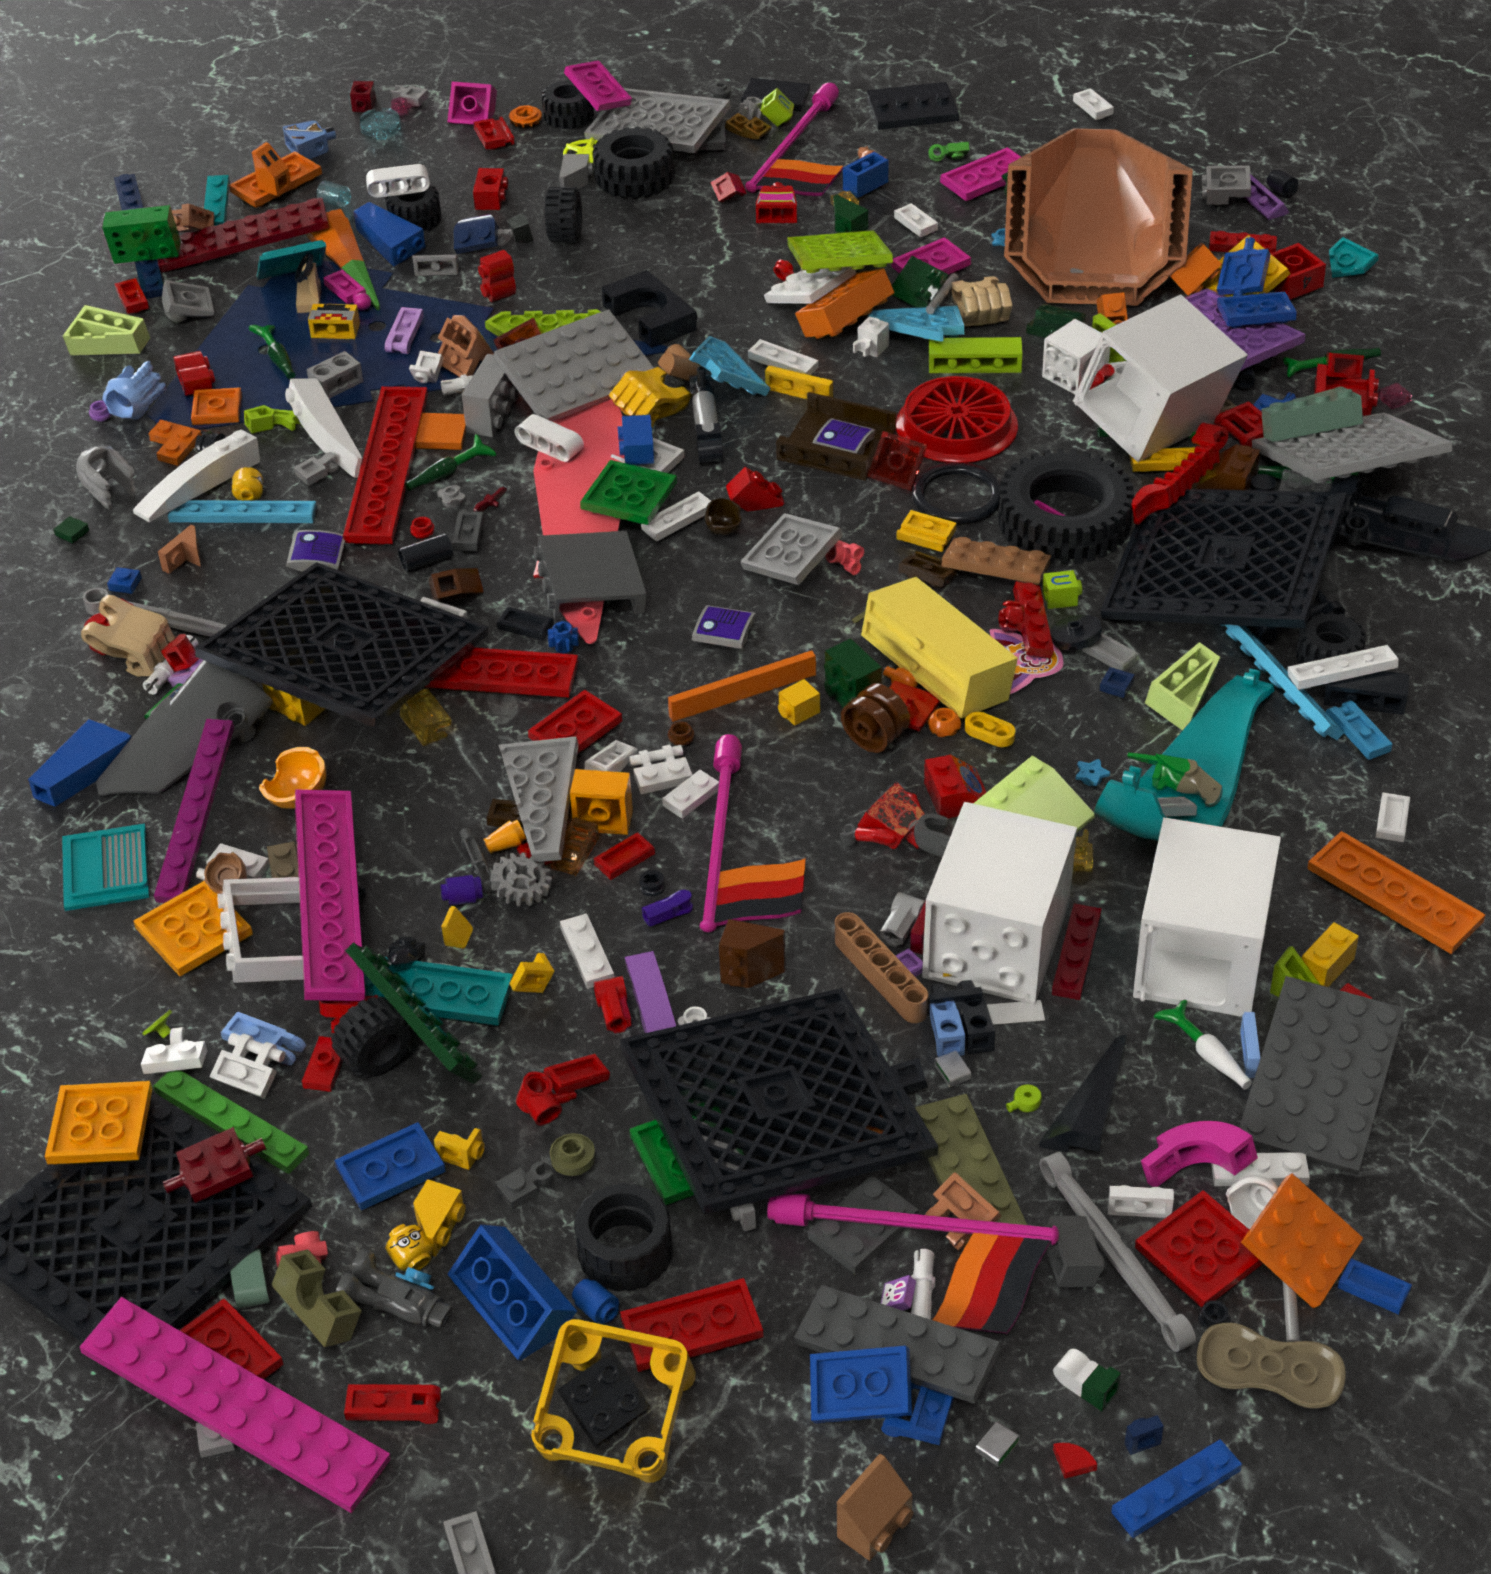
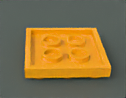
M205 880L133 921L136 930L179 977L225 951L223 934L226 933V929H221L220 914L224 911L223 908H218V893L213 892L205 883ZM234 909L239 942L253 935L251 926Z
M151 1082L60 1085L45 1152L47 1165L139 1160L153 1090Z

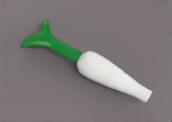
M1187 1000L1180 1001L1174 1009H1164L1155 1013V1019L1178 1025L1196 1043V1051L1205 1061L1234 1080L1243 1089H1248L1251 1086L1252 1080L1241 1070L1224 1045L1215 1036L1203 1034L1186 1017Z

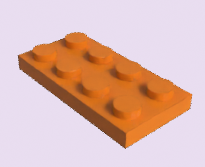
M294 151L281 158L289 169L291 187L280 195L275 196L258 189L255 172L231 183L229 189L232 194L257 208L292 189H296L299 185L313 180L322 174V169L318 164Z

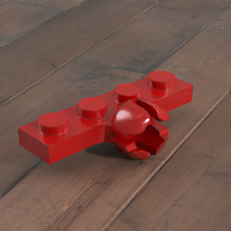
M1016 581L1013 587L1015 601L1007 600L1002 603L1006 608L999 611V627L1004 631L1021 632L1026 655L1051 658L1054 648L1040 585Z

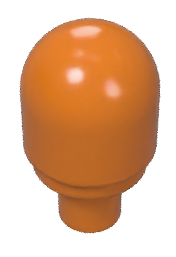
M887 666L884 669L883 675L891 679V684L897 681L915 688L918 686L914 676L905 668L898 667L895 670Z

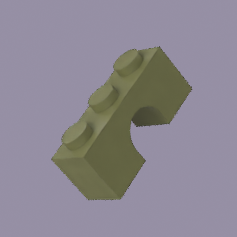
M308 1249L282 1255L272 1282L273 1288L324 1347L350 1341L361 1314V1309L344 1290L324 1295L322 1278L326 1269Z

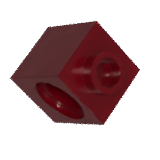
M353 81L350 92L352 112H373L376 101L374 81Z

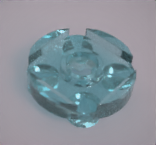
M382 108L383 112H376V109L364 112L360 116V132L375 137L376 140L387 139L388 135L401 129L398 112L389 108Z

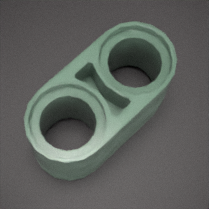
M260 1249L250 1253L230 1271L238 1310L270 1303Z

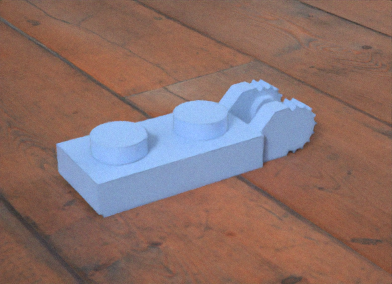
M236 1012L221 1031V1037L228 1041L231 1033H235L238 1035H250L255 1041L263 1044L269 1042L276 1045L277 1049L285 1051V1058L281 1063L289 1066L296 1061V1057L288 1049L302 1052L306 1047L305 1042L301 1038L286 1032L285 1029L240 1012ZM282 1044H284L288 1049L286 1050L285 1048L281 1047Z

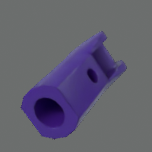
M679 890L667 898L642 907L644 921L651 927L673 917L690 913L693 910V904L690 902L692 898L691 892L689 890Z

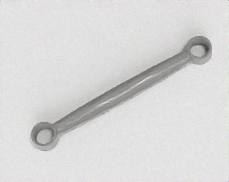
M92 588L83 594L87 613L91 615L100 613L99 604L101 599L108 595L107 590ZM129 602L136 607L164 616L168 620L170 628L211 637L227 626L166 609Z
M1055 1152L1040 1159V1169L1045 1181L1052 1188L1058 1187L1077 1216L1087 1217L1090 1229L1095 1233V1242L1161 1325L1162 1335L1168 1346L1174 1352H1179L1195 1344L1196 1336L1189 1320L1183 1314L1176 1315L1132 1251L1122 1242L1120 1235L1072 1177L1070 1165L1064 1155L1060 1152Z

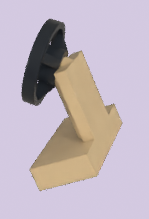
M306 253L303 256L295 273V281L298 282L297 313L310 312L313 304H320L321 283L320 279H318L316 263H313L314 255L311 253Z

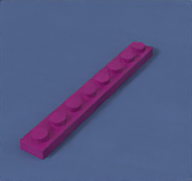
M206 719L154 893V899L157 903H166L188 889L234 731L232 720Z

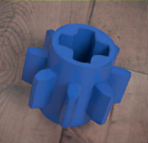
M561 621L554 624L553 629H548L549 647H555L557 652L568 653L573 650L574 646L579 645L578 628H572L570 623Z

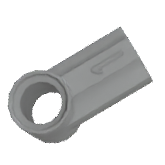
M901 892L897 893L892 903L891 914L880 930V938L892 947L903 945L920 914L925 900Z

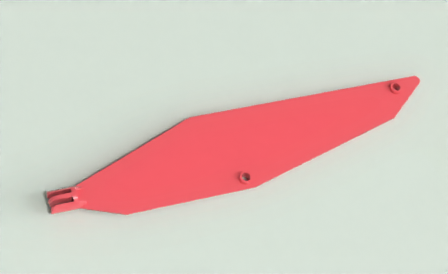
M612 399L553 421L578 433L583 439L584 447L568 462H562L540 451L537 453L533 473L543 535L612 532L619 530L621 519L582 510L580 507L581 499L610 460L621 462L612 458L611 455L613 454L625 459L624 455L620 456L618 441V426H622L623 415ZM604 601L560 603L559 612L573 628H578V634L588 644H593L597 641Z

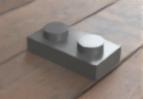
M458 512L452 541L454 551H478L484 521L483 512Z

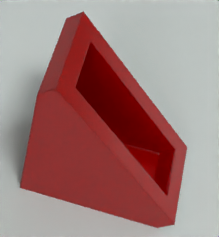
M1327 352V376L1361 379L1364 355Z

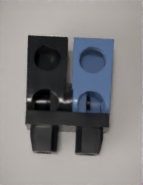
M972 980L961 981L957 984V990L947 991L946 986L943 984L932 985L929 993L928 1014L934 1031L937 1056L940 1057L955 1050L960 1056L965 1055V1039L968 1054L994 1051L995 1029L983 997L982 988L975 987Z

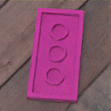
M1007 147L941 174L940 183L965 201L972 200L977 196L1005 186V180L1002 179L1001 175L1008 172V164L1021 158V156Z

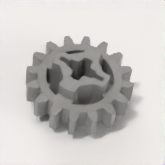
M510 853L509 859L502 856L500 857V863H494L490 876V881L492 882L491 889L497 890L498 898L505 896L507 904L514 900L517 906H520L521 902H526L528 906H532L533 899L540 903L542 896L548 895L552 877H550L551 870L550 868H544V861L534 862L533 857L531 856L528 859L525 853H521L520 857Z

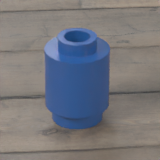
M583 1279L575 1286L572 1292L575 1306L595 1323L605 1324L611 1322L617 1316L619 1311L618 1298L597 1281Z

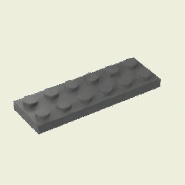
M824 1285L820 1286L794 1336L796 1345L820 1353L907 1346L910 1349L911 1383L973 1404L976 1403L1001 1350L999 1341Z

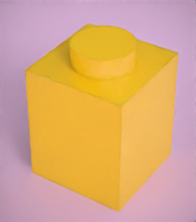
M803 679L779 692V713L795 726L820 713V693Z

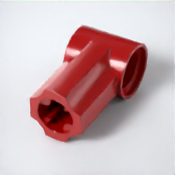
M623 976L594 981L597 1005L602 1009L607 1030L614 1033L625 1032L632 1024L627 1006V993Z

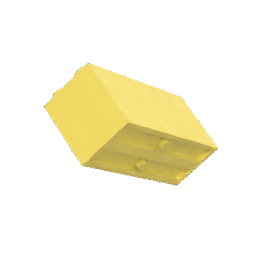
M913 577L869 593L861 636L900 668L908 670L920 685L949 709L956 712L960 718L1009 700L1018 657L919 578Z

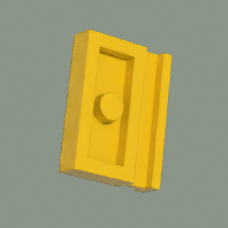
M910 510L901 524L900 530H897V539L943 552L944 546L948 544L956 531V522Z

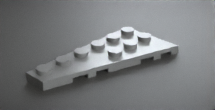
M576 736L499 745L534 862L562 859L570 806V789L579 747Z

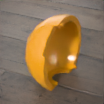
M295 747L283 751L275 761L277 769L274 778L270 781L264 779L259 787L263 796L271 804L280 808L295 809V789H324L327 777L326 764L318 751L309 747Z

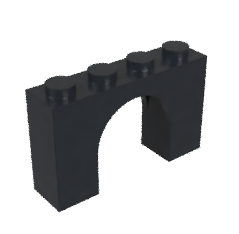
M647 270L602 286V306L607 310L609 309L614 316L638 307L660 309L638 318L639 338L651 348L697 330L696 320L698 316L696 310Z

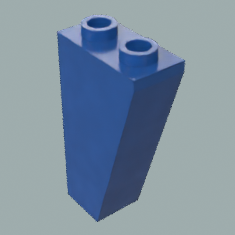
M371 202L353 211L356 230L392 266L398 265L425 248L423 228Z
M88 719L28 779L33 797L56 807L98 780L132 738L131 735Z

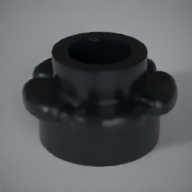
M1209 1301L1200 1309L1201 1314L1198 1316V1321L1202 1327L1208 1329L1215 1324L1231 1322L1228 1308L1222 1302Z

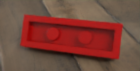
M1211 231L1209 250L1229 252L1249 235L1264 249H1268L1270 253L1276 251L1277 236L1269 234L1256 235L1245 232Z

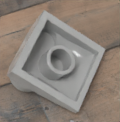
M170 280L164 281L162 303L165 315L170 321L179 323L185 321L187 317L204 318L214 315L208 287Z

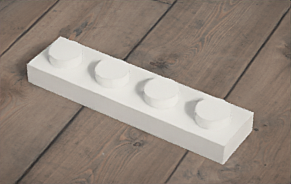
M1388 645L1289 666L1288 677L1298 690L1308 689L1313 686L1398 668L1399 659Z

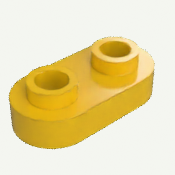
M972 712L965 718V731L974 738L997 747H1007L1015 741V727L1009 722L984 712Z

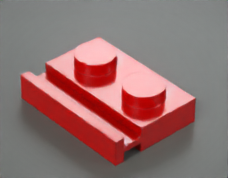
M499 117V120L491 118L473 122L474 130L485 149H496L505 146V143L509 142L511 145L514 144V136L503 117Z

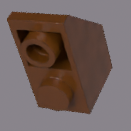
M458 568L431 574L428 580L433 599L441 603L484 593L478 568Z

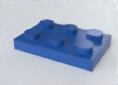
M1286 292L1217 298V307L1227 326L1238 328L1249 324L1264 325L1271 322L1287 323L1288 321L1296 320L1297 312Z
M419 1122L334 1160L339 1174L360 1210H364L427 1179L446 1172L443 1161Z
M907 1346L810 1354L811 1421L814 1423L912 1415L910 1349Z

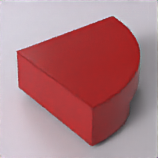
M1071 1443L1054 1444L1053 1451L1064 1479L1097 1471L1096 1460L1084 1448Z

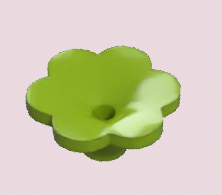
M168 1010L144 1030L142 1034L145 1036L148 1033L157 1031L162 1038H165L171 1031L166 1022L172 1011Z

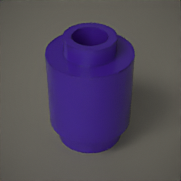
M473 875L445 878V884L440 885L442 901H448L449 906L475 903L477 899L483 898L480 877H473Z

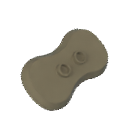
M1219 1323L1209 1327L1203 1333L1198 1344L1197 1365L1199 1371L1211 1383L1224 1389H1263L1277 1393L1298 1406L1317 1409L1335 1403L1344 1388L1346 1371L1343 1359L1332 1348L1319 1342H1280L1266 1338L1252 1329L1237 1323Z

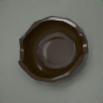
M713 499L708 503L705 512V523L708 529L715 534L723 536L734 534L741 526V508L737 503L729 499Z

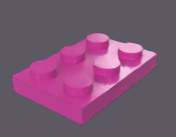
M599 60L565 67L564 74L597 111L629 106L631 104V96Z
M944 237L893 258V263H891V267L900 273L910 257L914 256L950 274L971 265V257Z

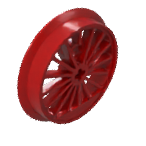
M965 376L941 377L919 385L908 395L904 406L896 417V432L905 446L923 457L947 463L976 462L995 456L1013 442L1018 431V420L1010 407L1006 395L991 383ZM935 429L931 434L927 433L928 431ZM946 430L950 431L948 438L940 437ZM954 433H961L963 439H953Z

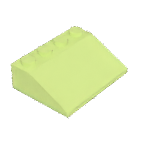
M1034 756L1028 758L973 803L1077 827V832L1095 818L1094 812L1056 770Z

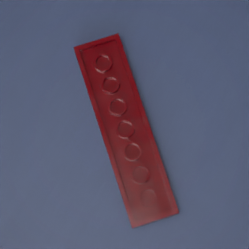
M323 197L312 198L298 204H290L276 210L271 209L258 215H248L243 219L226 221L223 224L213 227L208 226L202 230L185 232L179 235L181 240L179 256L158 259L159 269L163 273L330 228Z

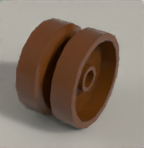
M873 683L866 686L856 698L844 706L841 711V722L850 739L859 747L868 752L879 753L884 751L895 738H898L910 725V714L907 706L898 694L883 684Z

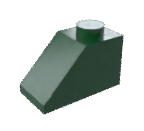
M837 194L833 196L835 232H857L868 229V209Z

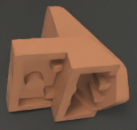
M454 315L452 319H446L438 336V339L443 341L438 352L444 358L442 366L459 377L464 374L472 376L479 360L483 361L487 354L494 355V352L479 330L465 316Z

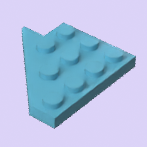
M938 306L933 314H928L926 307L878 309L868 314V317L878 318L889 323V330L918 336L923 339L942 342L943 335L947 338H956L964 334V323L958 306Z
M709 336L690 357L692 362L698 363L712 373L711 377L720 383L726 381L736 389L742 387L752 395L758 393L766 396L771 389L725 341Z

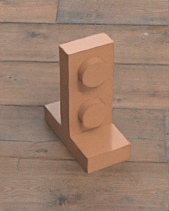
M182 204V209L172 210L178 233L193 232L208 226H214V212L191 204Z

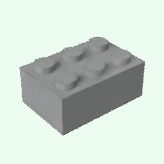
M492 354L485 356L462 394L466 433L493 437L497 429L501 428L504 417L510 413L513 402L517 401L519 397V391L495 361Z

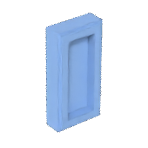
M1244 1012L1240 1028L1244 1070L1249 1078H1255L1260 1061L1255 1012Z

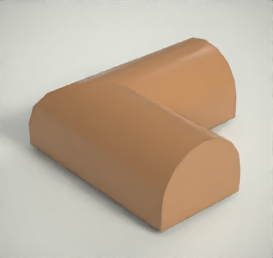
M680 344L671 345L658 361V365L668 375L689 381L690 375H697V368L701 367L700 364L690 360L692 355Z

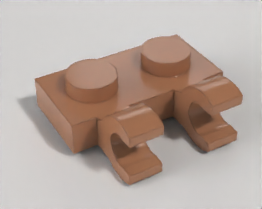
M955 1172L933 1194L938 1202L925 1214L928 1216L948 1217L952 1213L958 1219L996 1222L1001 1217L999 1211ZM949 1232L946 1238L950 1244L960 1251L969 1241L971 1234Z

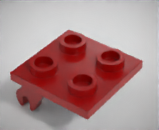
M894 681L889 687L901 697L907 706L910 714V725L908 728L917 731L921 730L941 702L930 692Z

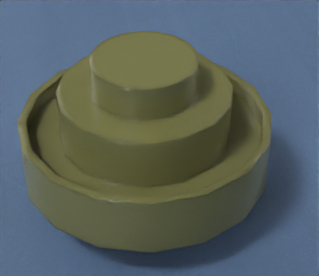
M565 1134L557 1138L551 1145V1164L557 1172L563 1175H581L594 1165L596 1158L594 1144L588 1137L582 1134Z

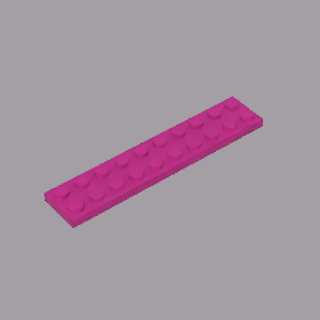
M295 789L304 1000L362 1001L365 997L364 972L345 952L352 943L362 947L351 791Z
M123 1297L118 1300L80 1346L82 1354L203 1426L220 1434L225 1439L350 1513L354 1511L391 1460L390 1453Z

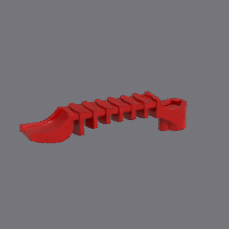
M1205 422L1199 425L1196 434L1192 437V443L1200 445L1195 447L1194 453L1190 452L1187 459L1181 461V466L1176 465L1173 473L1166 472L1164 479L1156 477L1153 484L1142 487L1136 493L1131 503L1135 524L1139 525L1149 514L1157 510L1169 508L1172 503H1176L1180 496L1185 495L1187 489L1190 490L1193 483L1199 482V478L1206 475L1208 469H1213V465L1220 462L1219 450L1226 445L1228 440V430L1226 427Z

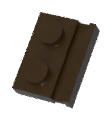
M915 551L914 555H909L899 563L898 572L906 574L909 578L917 577L920 580L929 582L934 587H944L954 579V576H959L960 570L942 567V560Z

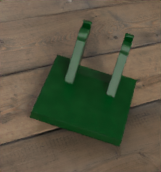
M911 256L892 284L894 293L891 296L915 308L927 307L949 275Z

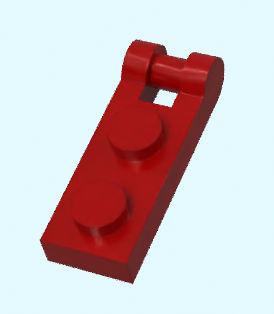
M348 1384L344 1410L345 1419L420 1421L424 1424H434L438 1421L439 1409L436 1407V1404L441 1398V1388L436 1385ZM414 1400H422L424 1403L423 1405H414Z

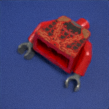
M897 782L887 786L886 792H879L880 798L865 812L856 830L855 826L851 823L844 827L845 833H840L841 842L847 846L853 845L857 841L873 842L897 849L906 839L916 849H919L914 837V828L920 817L925 814L921 809L916 794L906 792Z

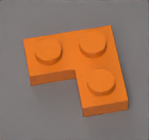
M160 420L148 433L150 441L164 444L156 453L158 461L179 466L195 447L197 436L202 435L201 430L165 420Z

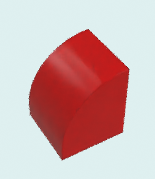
M186 634L178 635L161 650V653L174 672L191 667L199 659L195 657V648Z

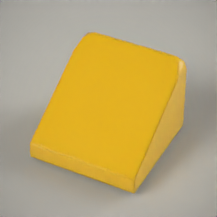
M451 906L441 926L445 946L463 949L469 941L473 927L455 906Z

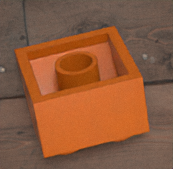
M1200 243L1187 255L1186 263L1180 268L1178 267L1170 277L1189 296L1191 293L1199 292L1204 287L1202 283L1208 277L1213 279L1221 271L1219 267L1222 263L1203 243Z

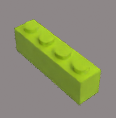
M1021 337L943 338L942 342L929 339V373H1022Z

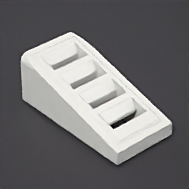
M615 740L586 760L584 770L621 772L629 763V756L636 755L638 749Z

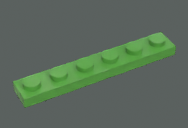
M181 1070L167 1072L153 1085L156 1094L221 1133L234 1127L239 1140L244 1145L262 1137L267 1150L261 1151L256 1155L287 1174H290L309 1155L306 1145Z

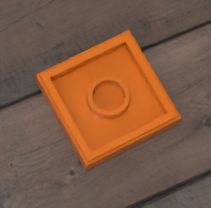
M241 388L195 390L191 414L192 425L239 422L242 399Z
M422 413L416 438V448L462 450L466 435L464 414Z

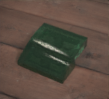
M1044 303L1036 309L1035 318L1027 324L1026 333L1046 338L1074 319L1083 323L1086 314Z

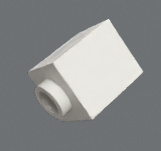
M869 316L858 327V340L853 343V353L861 351L864 357L868 355L878 357L889 346V323Z

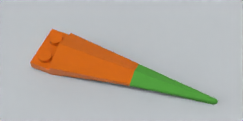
M341 209L327 212L330 228L306 234L307 238L311 242L323 240L326 243L325 254L366 289V294L371 298V304L376 310H380L377 296L348 218Z

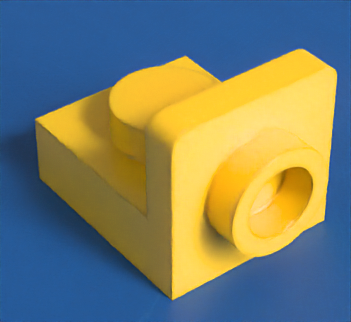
M538 953L533 962H520L509 984L513 991L543 993L552 978L554 969L546 955Z
M474 1128L467 1140L459 1135L448 1134L439 1131L434 1138L435 1150L442 1161L470 1170L475 1160H479L482 1157L485 1149L481 1130Z

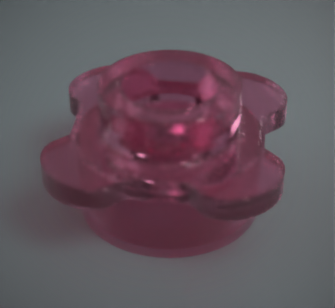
M394 98L391 101V107L388 108V112L401 116L407 114V110L412 105L407 103L405 98Z

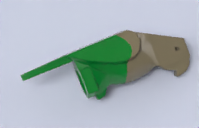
M1128 752L1127 756L1129 759L1156 765L1152 776V786L1158 791L1170 787L1180 793L1199 795L1202 800L1206 801L1205 806L1212 807L1220 802L1223 793L1222 785L1198 766L1195 760L1161 754L1154 756Z

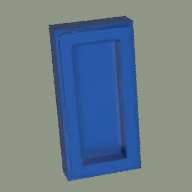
M1351 1258L1339 1280L1337 1288L1399 1315L1411 1291L1412 1284Z

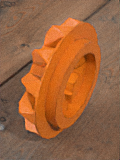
M519 106L509 113L510 123L515 124L516 127H532L533 124L537 125L542 120V112L533 106Z

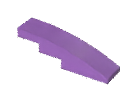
M654 952L625 957L626 968L632 982L633 994L639 1008L644 1032L648 1033L676 1026Z

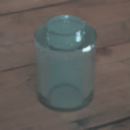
M323 180L318 186L317 198L323 197L325 203L345 207L351 200V193L347 186Z

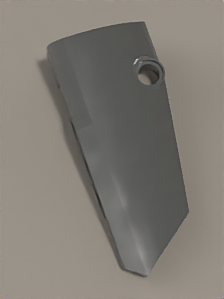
M203 660L173 697H167L161 701L96 781L98 795L106 796L120 793L161 794L191 771L206 719L232 720L234 731L231 741L235 739L241 743L247 742L256 734V727L253 723L255 720L259 721L273 704V700L243 675L230 672L225 668Z

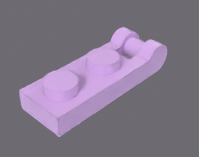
M401 307L385 341V352L394 353V351H400L401 354L410 353L412 341L424 317L423 309Z

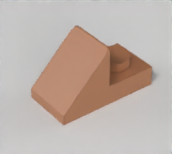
M190 525L158 551L162 571L170 574L186 560L201 566L195 526Z

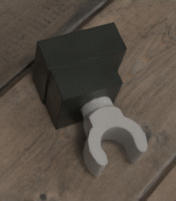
M523 213L507 220L509 230L498 229V237L502 236V238L498 239V246L506 245L511 238H514L516 243L524 240L525 244L534 241L529 223Z

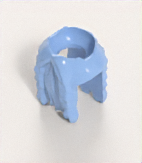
M150 361L144 362L135 373L133 367L128 365L117 378L108 381L102 399L111 415L137 420L145 414L149 405L167 390L166 384L159 382L161 379L160 374L152 372L153 366L150 364Z

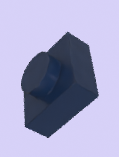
M1110 667L1100 682V691L1125 698L1134 683L1135 674Z
M1158 1415L1148 1419L1139 1418L1127 1426L1125 1446L1130 1455L1161 1444L1164 1426Z

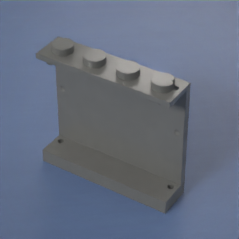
M627 531L542 535L538 537V546H534V559L539 561V577H543V592L548 593L547 606L548 609H552L554 619L559 618L560 603L630 599L634 614L645 613L646 591Z

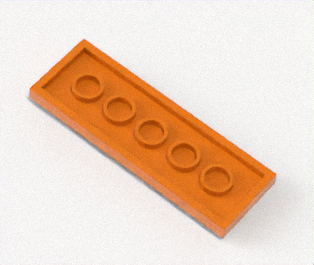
M1342 831L1308 861V870L1450 954L1484 923V913Z

